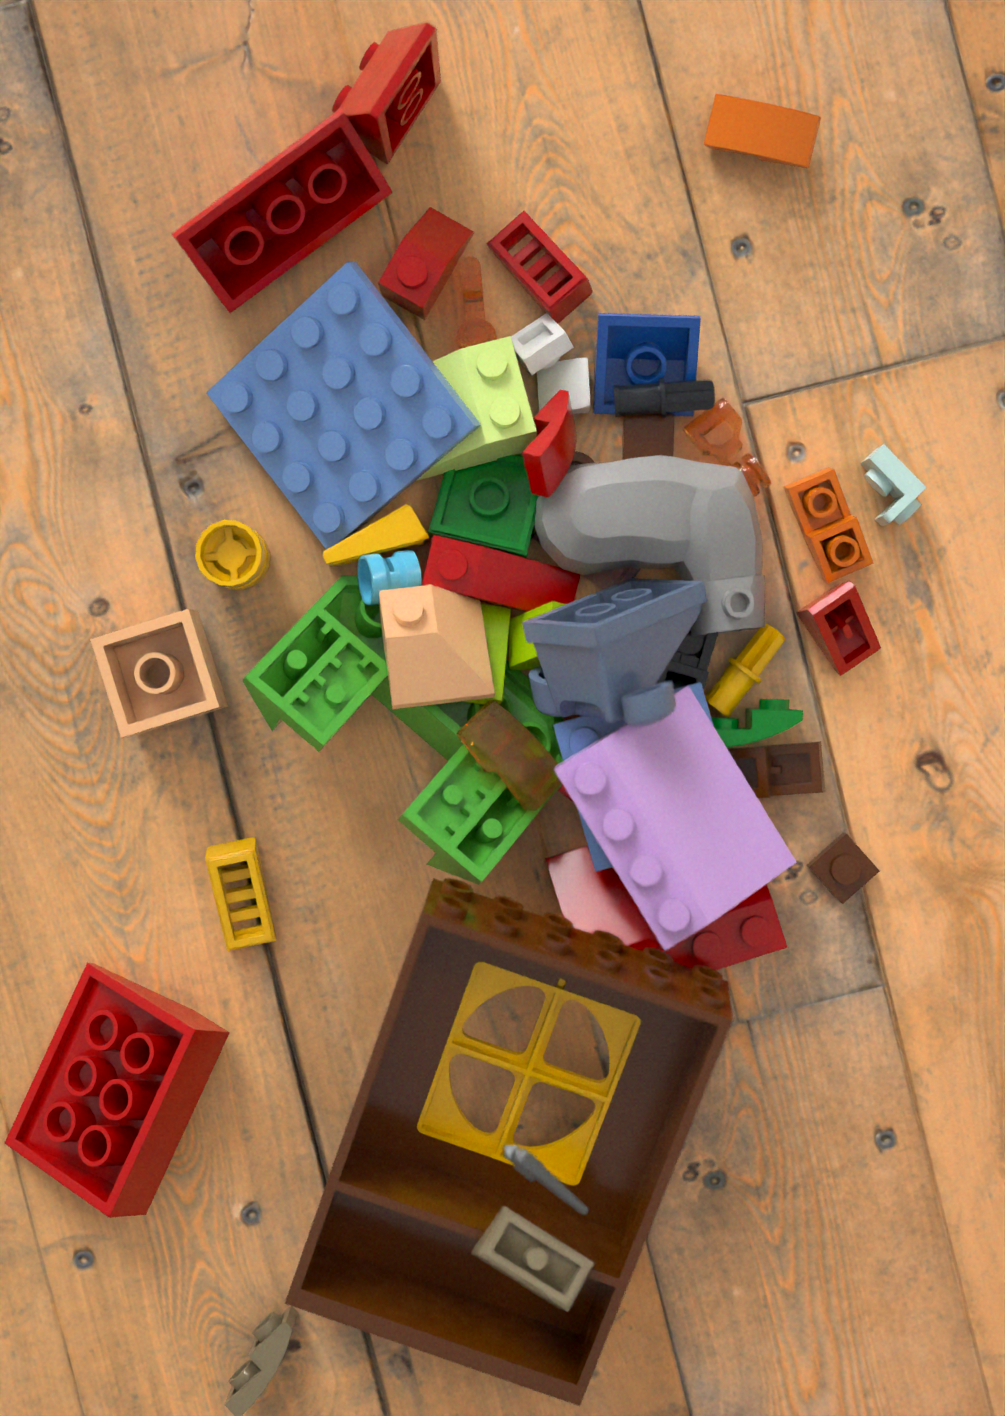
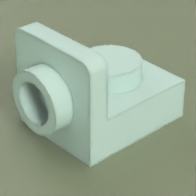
M885 444L876 448L860 463L868 471L864 477L870 486L880 495L886 497L890 494L894 498L874 519L881 527L891 523L893 520L898 525H901L921 506L916 497L927 487Z

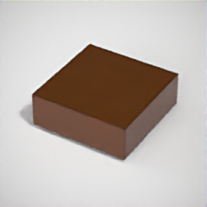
M660 414L623 416L622 460L657 455L673 457L674 414H666V418H661Z

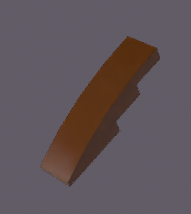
M821 741L728 748L729 753L757 798L823 793L825 791Z

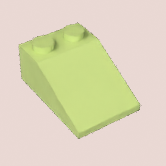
M511 336L461 348L432 361L481 426L416 481L441 475L455 469L456 471L497 460V458L522 454L527 446L537 437L535 423Z

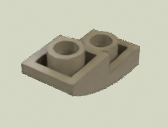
M293 1306L286 1309L280 1316L273 1311L253 1330L252 1334L256 1338L248 1355L252 1360L244 1363L229 1380L232 1386L224 1405L234 1416H242L259 1398L275 1375L288 1347L298 1312Z

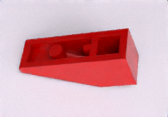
M433 535L422 585H433L482 602L528 612L551 601L563 604L573 602L580 574L484 546Z

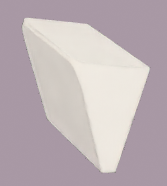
M588 358L558 361L553 366L537 372L539 411L561 389L569 391L573 414L589 413Z

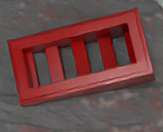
M525 211L520 213L486 243L488 248L538 306L557 324L583 303L593 292L588 278ZM527 234H530L533 239L512 256L508 251ZM543 249L545 254L525 271L522 266ZM556 265L559 270L539 286L536 281Z

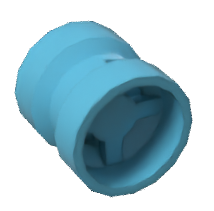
M413 550L396 551L391 557L383 558L379 554L361 555L358 560V586L363 602L366 605L380 604L379 591L422 586L421 569L418 558Z

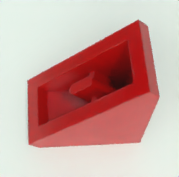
M851 581L834 586L796 612L834 670L840 676L881 649L856 586Z

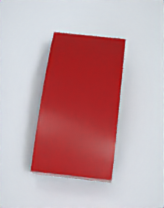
M561 389L533 418L537 437L522 452L531 493L547 498L551 496L565 477L572 463L577 443V432L569 391Z

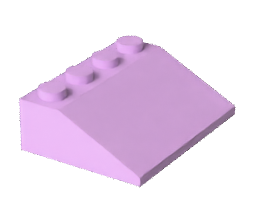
M688 685L674 693L676 700L675 710L665 719L640 727L629 726L625 723L560 762L554 768L664 950L709 925L797 863Z

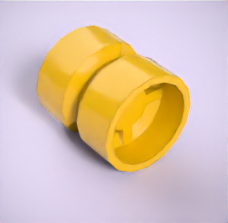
M222 520L211 524L201 533L196 543L195 558L199 570L208 580L231 590H245L254 587L265 577L270 567V551L267 542L258 532L239 521Z

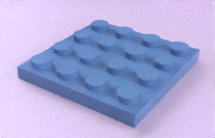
M356 261L346 262L206 392L326 550L354 534L481 426Z

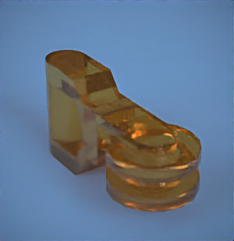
M473 256L465 257L460 264L465 322L461 324L457 332L459 349L497 339L494 327L485 320L481 265L478 259Z
M722 397L714 404V408L705 410L683 427V430L702 455L715 456L721 465L736 467L741 470L752 495L755 497L760 493L757 484L759 483L762 487L767 488L771 485V480L760 463L749 453L742 456L745 466L738 461L733 464L730 463L729 459L743 448V443L739 440L743 420L729 402ZM725 420L734 430L733 437L723 445L710 444L705 435Z

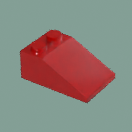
M428 22L388 31L380 45L373 42L361 60L359 69L362 70V73L353 87L349 85L344 86L333 104L332 112L335 113L339 109L343 110L367 151L387 165L441 82L436 27Z

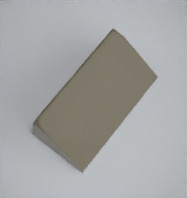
M502 1207L471 1253L547 1302L566 1311H569L594 1264L588 1258L506 1207Z

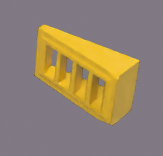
M406 504L323 551L324 554L322 556L329 566H341L357 562L361 555L379 554L382 556L422 546L430 542V538L411 505Z
M251 837L209 846L206 850L205 861L227 951L276 941V933L256 838ZM243 861L248 863L247 865L222 869L223 865ZM251 878V885L226 889L225 883ZM256 898V905L230 910L229 903ZM257 917L261 919V925L234 930L233 922Z

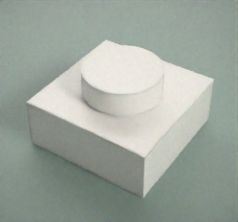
M547 313L511 336L517 360L531 375L541 369L553 366L562 355L574 348L566 332Z

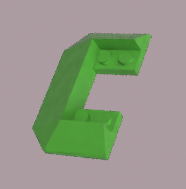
M341 576L243 679L244 685L272 731L283 721L318 752L322 750L372 695L448 760L400 816L398 821L435 852L426 865L478 885L486 878L562 784L554 770L555 766L563 761L553 724L562 722L563 717L545 715L537 710L534 705L529 678L520 670H510L507 659L503 699L500 707L460 701L392 709L380 620V604L366 605L363 602L357 576Z

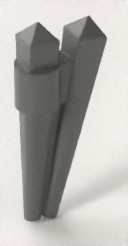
M513 1144L504 1146V1157L514 1164L513 1168L529 1181L535 1179L577 1212L583 1215L588 1212V1208L528 1150Z

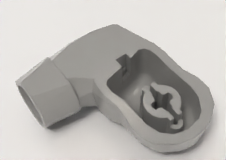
M661 455L614 462L571 465L565 477L549 498L538 497L535 514L536 532L542 549L563 570L588 575L622 567L642 569L674 567L682 580L704 581L707 601L701 604V613L690 629L692 636L765 627V576L762 575V535L754 497L743 472L736 467Z

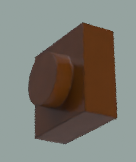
M844 832L807 864V867L841 904H844L880 872L848 834Z

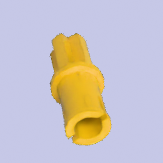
M765 623V627L759 628L736 659L730 657L727 660L730 665L717 683L705 695L706 701L729 718L754 683L760 684L762 682L758 676L784 643L785 638L783 634Z

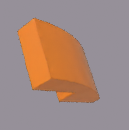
M715 94L704 145L709 149L755 156L765 162L809 169L821 117L769 103Z
M828 467L784 486L798 525L825 582H832L874 564L858 519L850 513L833 468Z

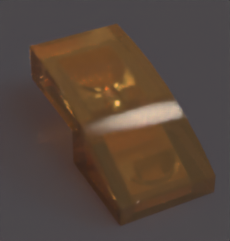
M488 700L456 733L484 772H496L524 810H537L562 783L554 770L558 764L556 760L515 717L494 700Z

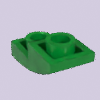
M759 699V709L746 708L745 728H738V718L711 719L715 730L725 746L733 747L757 742L793 727L803 721V710L789 709L788 699Z

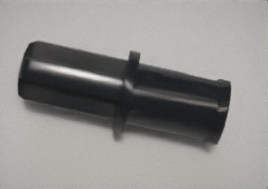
M664 377L659 378V383L625 386L613 385L615 418L626 415L660 413L661 418H666V413L710 410L714 408L715 404L714 385L712 380L709 379L664 382Z

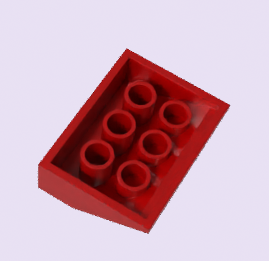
M588 845L545 858L563 917L573 923V927L592 934L595 930L612 933L623 941V945L641 951L644 948L658 949L671 956L673 962L689 968H693L694 965H703L719 970L788 948L767 884L709 925L664 950L614 867L595 872Z
M87 963L4 1144L107 1217L146 1215L230 1032L182 1004L94 963Z

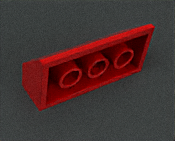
M339 109L173 232L172 236L224 307L231 313L393 192L343 110Z

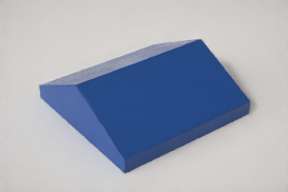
M598 313L594 373V414L615 415L613 385L625 386L659 383V378L664 377V382L696 380L700 316ZM694 411L671 412L666 414H674V416L693 417Z

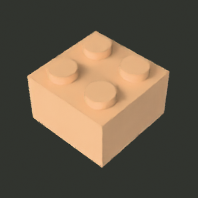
M186 609L90 639L121 738L136 736L228 707L198 611Z

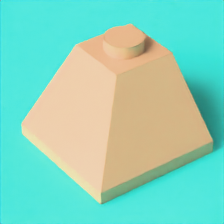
M433 585L379 591L380 620L392 709L494 697V686L480 600Z

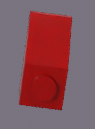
M430 207L404 236L378 282L381 295L426 320L471 240L474 231Z

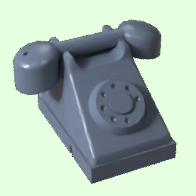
M630 578L595 592L596 594H590L522 622L526 642L533 643L541 666L532 669L528 674L534 705L538 711L555 717L581 715L604 718L608 723L622 720L629 726H647L665 719L675 710L676 700L672 682L658 684L656 682L700 615L701 604L707 601L704 581Z

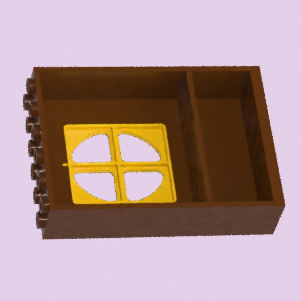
M433 878L285 1304L580 1406L732 1025L733 1014L728 981L724 980L723 976L712 968L703 965H694L693 968H689L675 963L671 956L658 949L644 948L641 951L623 945V941L612 933L595 930L592 934L573 927V923L563 916L553 913H545L543 916L523 910V905L512 898L494 896L492 899L474 893V889L463 881L452 878L440 881ZM521 986L538 987L545 993V999L528 1045L521 1052H514L471 1037L464 1032L463 1025L468 1017L481 1004L498 993ZM568 1000H575L585 1005L594 1015L604 1033L609 1051V1072L602 1080H595L554 1066L544 1059V1053L561 1007ZM458 1054L466 1055L513 1073L515 1077L498 1126L493 1132L487 1133L475 1128L461 1111L451 1085L450 1061L453 1056ZM542 1082L589 1098L595 1103V1109L587 1120L573 1132L557 1141L529 1147L520 1145L514 1140V1133L530 1090L536 1083ZM513 1144L528 1150L588 1208V1212L585 1215L577 1212L535 1179L529 1181L513 1168L514 1164L504 1157V1146ZM502 1207L508 1208L594 1262L569 1311L557 1308L471 1254L477 1242Z

